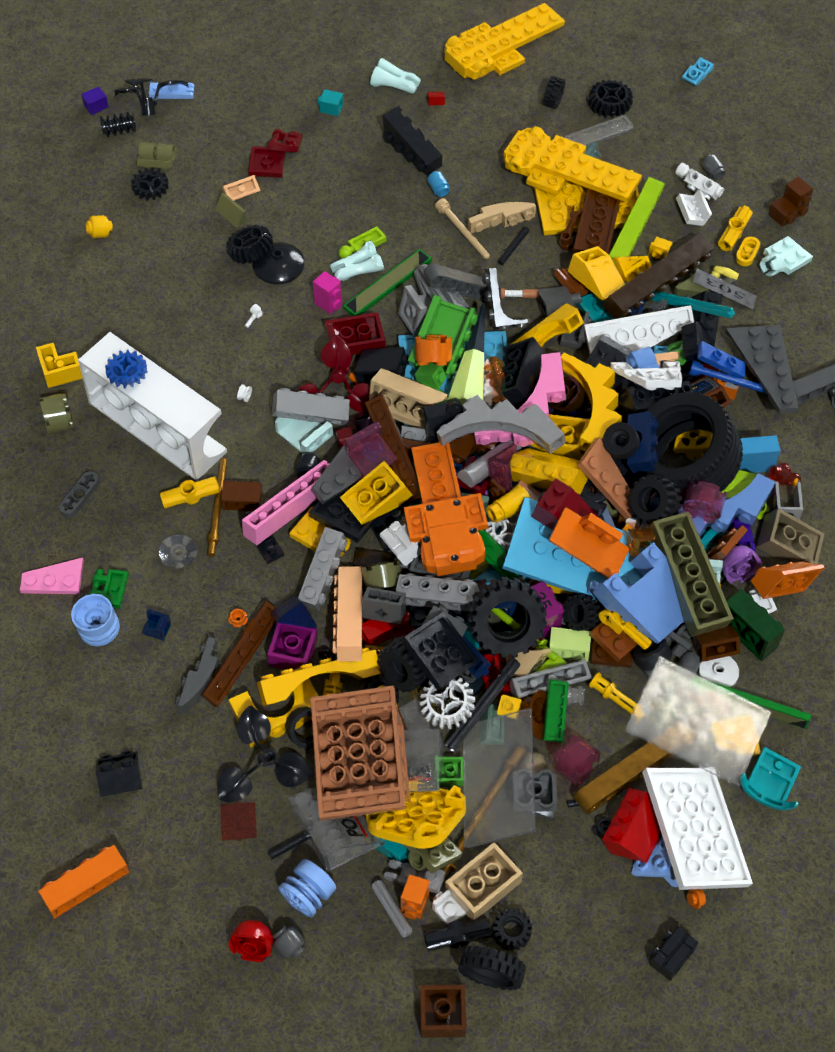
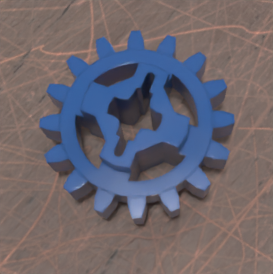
M129 350L124 354L122 351H119L118 356L112 354L113 360L108 359V364L105 365L106 376L109 378L110 383L115 382L116 387L122 384L125 389L127 385L134 387L133 383L135 382L141 384L140 379H145V373H148L146 360H143L142 354L137 356V351H134L132 354H130Z

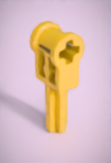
M605 609L599 612L600 621L613 629L618 635L624 631L643 649H647L651 645L652 641L647 636L637 630V627L629 621L625 622L622 620V616L615 611Z

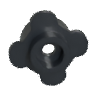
M604 817L599 818L597 827L593 829L594 835L604 837L606 831L603 828L608 829L611 820Z

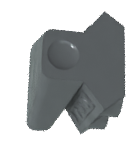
M525 769L513 772V810L555 820L554 811H557L556 773L546 769L539 772H530Z

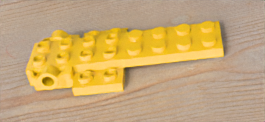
M543 3L493 28L484 22L461 33L460 37H450L445 44L444 60L464 79L470 77L475 80L493 70L498 75H502L525 63V58L515 49L564 26L565 20L546 3Z
M537 126L526 128L522 131L518 130L504 151L503 162H505L506 169L528 176L526 180L527 185L554 195H558L566 181H570L618 200L628 202L642 178V175L584 154L586 152L585 145L558 135L551 141V137L547 136Z

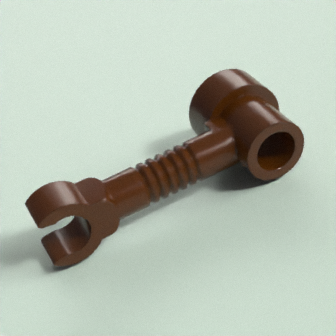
M574 205L571 207V218L566 231L561 233V238L559 239V247L562 250H570L573 247L571 234L576 221L581 217L582 207L579 212H574Z

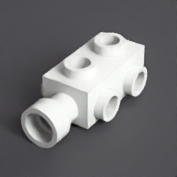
M684 163L678 166L676 175L685 178L684 181L688 184L687 187L694 192L698 189L702 190L705 198L708 200L710 198L716 200L723 194L724 188L718 183L690 169Z

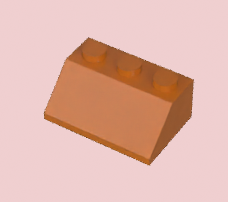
M789 562L785 565L777 564L773 567H761L756 571V575L752 578L751 582L763 599L800 593L808 588L825 567L821 564L808 562Z

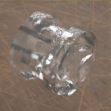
M578 686L577 688L568 687L567 706L572 704L583 706V686Z

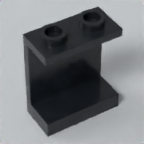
M404 347L362 349L354 371L357 382L367 383L369 375L377 374L381 368L402 377L405 376L406 366L409 365V355L406 354Z

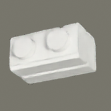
M395 521L389 528L380 533V537L404 566H407L413 561V558H417L421 554V548L419 547L421 542H410L406 524L401 525L398 521Z

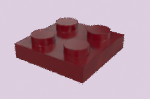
M252 146L249 176L283 178L286 152L272 151L268 147Z

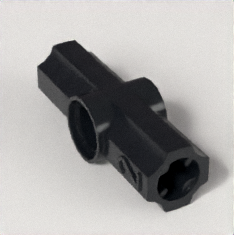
M485 917L468 922L456 920L448 923L446 927L424 931V937L428 951H433L450 946L451 948H459V945L464 947L472 941L492 937L489 920Z

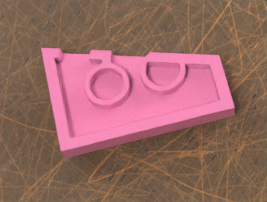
M83 557L22 573L20 592L33 594H80L84 564Z

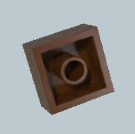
M420 985L421 1038L466 1037L465 985Z

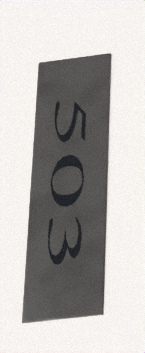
M696 269L694 283L716 293L723 294V296L751 309L754 308L756 295L700 269Z

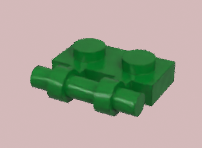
M97 569L96 574L92 577L91 582L93 585L88 595H103L108 598L113 608L121 609L129 578L128 571L109 569L106 576L103 575L104 570ZM105 584L104 590H99L100 585Z

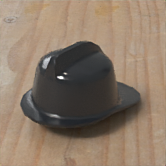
M369 411L349 416V421L355 423L359 432L377 434Z

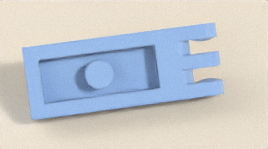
M150 83L149 97H152V99L155 98L159 83ZM177 83L163 86L160 88L158 99H193L194 84L188 83L189 87Z

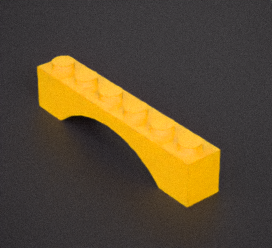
M369 648L362 649V661L337 662V660L332 661L331 658L319 661L320 665L312 666V663L302 665L299 671L293 672L291 668L281 671V675L274 677L273 674L262 676V681L257 682L262 705L266 706L286 700L300 683L318 674L340 673L358 680L381 674L377 663L379 661L376 650L370 651Z

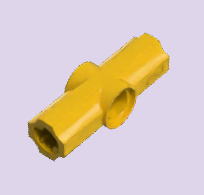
M745 205L739 207L733 218L729 220L726 230L718 241V246H720L721 250L731 251L737 240L741 238L742 232L753 214L750 207Z
M214 476L197 482L186 480L181 483L180 487L161 492L160 496L164 508H168L185 502L190 505L195 504L202 497L220 493V489Z

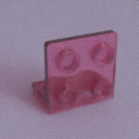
M378 422L345 439V451L364 477L383 461L388 466L397 461V457L381 437V426Z
M511 444L488 459L490 480L494 478L505 488L506 493L513 489L509 461L513 454L517 453V445Z

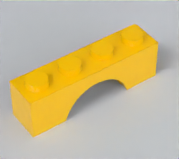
M566 303L512 344L534 337L542 348L550 338L563 333H572L584 324L579 310Z

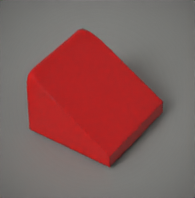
M444 91L428 92L429 106L445 105Z

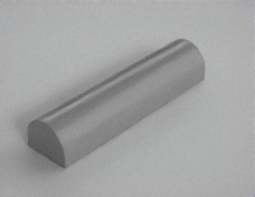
M514 440L501 442L459 471L457 477L472 488L508 463L514 453L521 451V446H515Z
M585 659L512 678L510 690L513 697L519 699L531 696L538 690L546 692L547 680L549 679L569 682V685L590 680L592 677Z

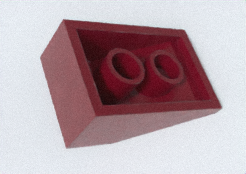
M378 312L325 321L329 341L334 335H338L348 345L351 354L361 355L362 349L386 348L385 336Z
M556 478L537 503L531 516L552 530L563 509L566 507L581 517L592 513L600 518L573 488Z

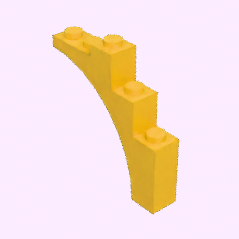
M563 353L561 355L563 372L576 378L582 384L592 406L591 419L580 437V450L586 452L595 438L600 437L603 442V435L609 426L622 422V416L614 411L618 406V393L610 389L615 384V371L600 363L594 368L574 356Z

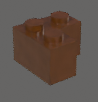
M798 176L786 184L784 195L771 203L768 215L782 227L793 223L797 217L804 216L808 212L813 188Z

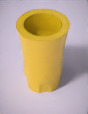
M516 485L508 493L495 500L493 504L486 508L490 520L497 523L519 513L524 498H530L528 492L521 485Z

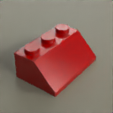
M632 788L628 789L602 839L611 854L644 863L648 862L662 834L648 792Z

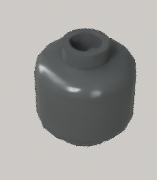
M285 925L273 936L275 939L273 942L274 948L285 959L291 956L296 958L304 951L302 945L305 943V939L293 926L287 928Z

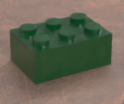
M741 589L727 600L734 618L729 625H732L740 636V642L760 661H763L778 648L785 628L778 620L769 615L764 607L756 603L750 594Z

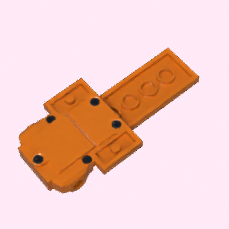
M439 442L412 447L423 504L404 507L410 542L422 541L421 558L423 568L427 572L437 574V576L477 569L476 566L484 562L486 556L484 542L478 531L488 529L481 493L461 497L449 443L444 446Z

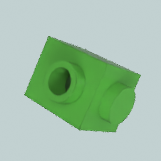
M436 363L420 365L414 374L418 383L421 384L423 382L437 389H440L447 378L442 366H438Z

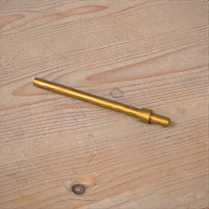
M226 458L220 459L217 481L220 493L215 495L211 531L207 539L209 544L207 556L209 557L215 556L216 545L219 543L218 529L222 507L221 497L228 463Z

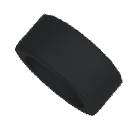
M305 706L291 712L287 717L285 729L286 734L293 743L302 748L314 747L313 734L303 739L299 738L295 733L297 722L305 716H312L311 707Z

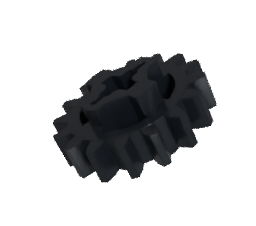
M145 168L144 172L139 170V175L134 174V179L131 180L135 196L139 195L140 199L146 197V201L149 198L155 200L156 196L161 198V193L166 194V189H169L168 177H166L165 172L161 173L160 169L154 171V168H151L148 171Z

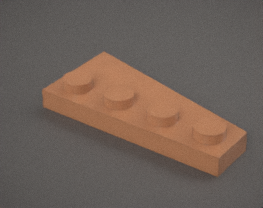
M595 438L577 463V466L625 519H629L632 517V509L628 507V504H630L628 496H631L630 488L611 455L605 449L601 438Z

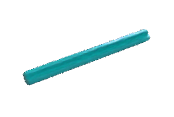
M656 292L652 298L653 301L678 307L691 305L692 310L721 317L732 318L735 315L732 307L665 292L660 294Z

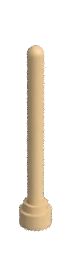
M445 198L437 201L435 204L436 210L439 213L445 214L484 259H488L490 257L489 253L450 210V203Z

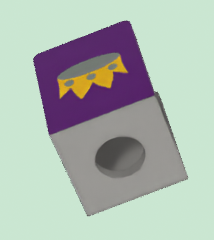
M775 482L771 492L773 511L779 508L787 513H792V516L800 520L803 512L801 483L797 482L793 493L794 507H781L779 484Z

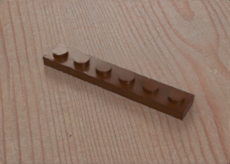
M381 394L365 402L394 473L412 493V496L406 500L411 505L422 499L416 470L387 402Z
M268 601L262 603L200 694L214 707H219L280 616L281 612Z

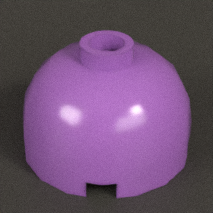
M743 545L735 546L722 559V572L730 583L734 584L733 581L740 579V583L751 580L756 575L758 566L760 565L761 567L762 565L761 559L750 547Z

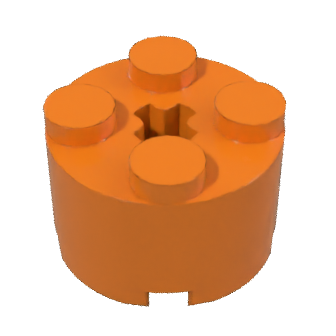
M426 335V339H421V336L415 337V360L418 362V365H428L429 362H436L438 366L447 365V362L452 360V337L449 336L447 338V335Z

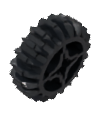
M610 79L608 81L602 80L601 83L597 82L596 85H593L589 92L588 101L591 109H594V113L599 112V116L605 115V118L611 116L613 119L616 115L619 118L620 115L625 116V113L629 112L633 103V93H631V88H628L627 84H622V81L616 82V79L614 81H610Z
M255 224L254 226L249 225L247 228L243 227L242 230L233 233V237H230L227 242V252L233 261L237 263L242 262V264L248 262L250 264L252 261H257L259 258L262 259L264 255H268V252L272 250L273 237L267 227Z

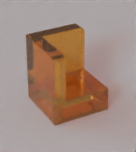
M651 528L628 529L626 546L629 547L631 556H638L639 548H647L650 546L651 541H655V535Z

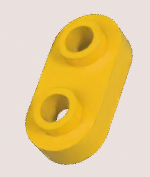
M751 236L743 240L736 254V262L740 266H749L753 263L759 251L760 241Z

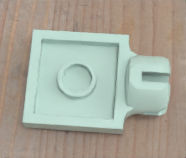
M787 236L764 250L763 254L765 257L760 262V269L763 273L770 270V272L766 273V276H774L779 272H785L789 275L808 264L813 256Z

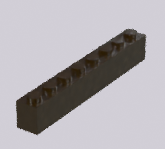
M699 233L609 295L602 305L614 319L627 317L632 312V309H639L644 304L643 301L646 300L648 302L655 296L656 292L658 294L666 289V285H673L679 276L683 278L690 268L694 270L700 265V261H707L711 257L710 253L714 247L702 233Z

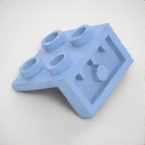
M660 836L647 863L634 860L632 874L643 877H664L671 886L678 887L663 836Z

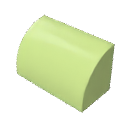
M551 627L549 648L562 659L578 661L586 659L588 662L591 641L589 634L591 631H574L572 629Z

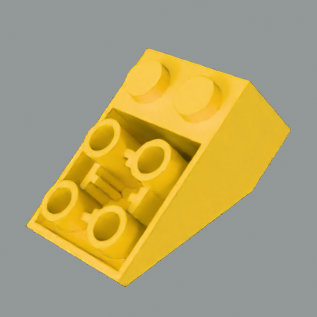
M597 246L573 254L568 272L602 301H605L609 295L625 285L611 257L600 247Z

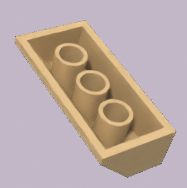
M381 368L371 379L369 400L382 394L393 419L416 428L426 429L422 407L445 401L448 394Z

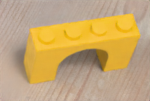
M297 668V669L293 670V672L299 671V670H301V669H300V668ZM309 678L300 683L291 692L294 705L288 713L275 718L267 717L271 724V732L267 739L258 741L261 745L266 740L272 737L278 738L285 733L286 720L292 711L300 707H311V697H317L318 694ZM247 691L229 699L230 709L237 722L247 707L253 706L256 709ZM312 716L301 718L297 722L295 729L300 728L309 720L312 721ZM254 742L249 744L250 747L256 746Z

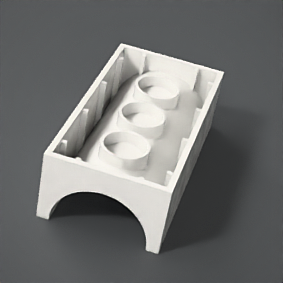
M109 332L78 359L89 403L197 481L227 453V448L207 435L213 423L221 415V409L144 355L143 360H146L148 373H145V379H140L141 384L135 382L133 383L134 387L127 385L126 389L123 388L122 384L119 387H116L115 382L111 384L106 376L105 365L108 364L107 360H113L112 354L118 356L119 351H122L124 354L129 350L130 354L137 350Z

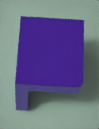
M100 87L81 94L83 105L90 115L108 108L107 96Z

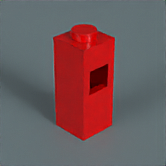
M406 609L401 625L371 619L362 623V639L365 644L376 646L398 635L402 630L409 628L411 620L409 611Z

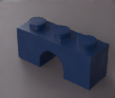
M650 411L629 414L628 424L636 430L639 440H642L636 453L627 458V465L633 474L654 471L655 463L658 462L656 446L658 445L656 435L658 421Z

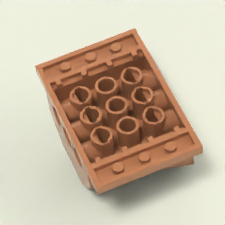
M394 685L311 697L320 821L406 809V802H411L404 725L397 710Z

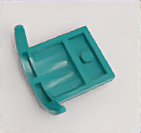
M764 747L749 778L747 779L746 774L742 773L740 778L741 787L748 796L769 808L783 811L794 809L799 803L797 801L786 802L801 766Z

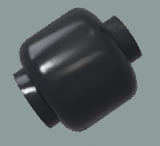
M314 454L301 455L295 468L296 475L300 478L321 463V460Z

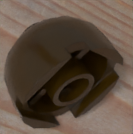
M571 375L564 377L566 400L558 403L548 402L553 409L560 413H573L584 403V388Z

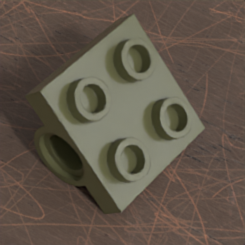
M140 142L137 166L171 169L177 155V147L174 144L159 143L157 145L156 143Z
M448 838L432 848L421 849L404 845L410 851L409 862L411 866L418 871L427 868L431 873L459 860L463 854Z

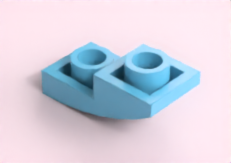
M700 57L694 66L691 65L682 79L696 86L712 71L714 64Z

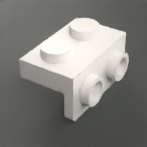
M698 189L694 195L679 194L676 200L686 224L704 226L712 213L702 190Z

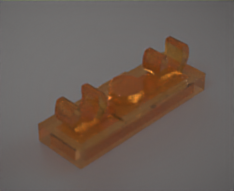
M493 356L489 358L490 364L485 365L484 370L487 372L491 370V373L487 374L486 378L494 380L493 387L498 392V396H495L492 401L498 403L506 399L502 394V378L504 377L502 367H504V363Z

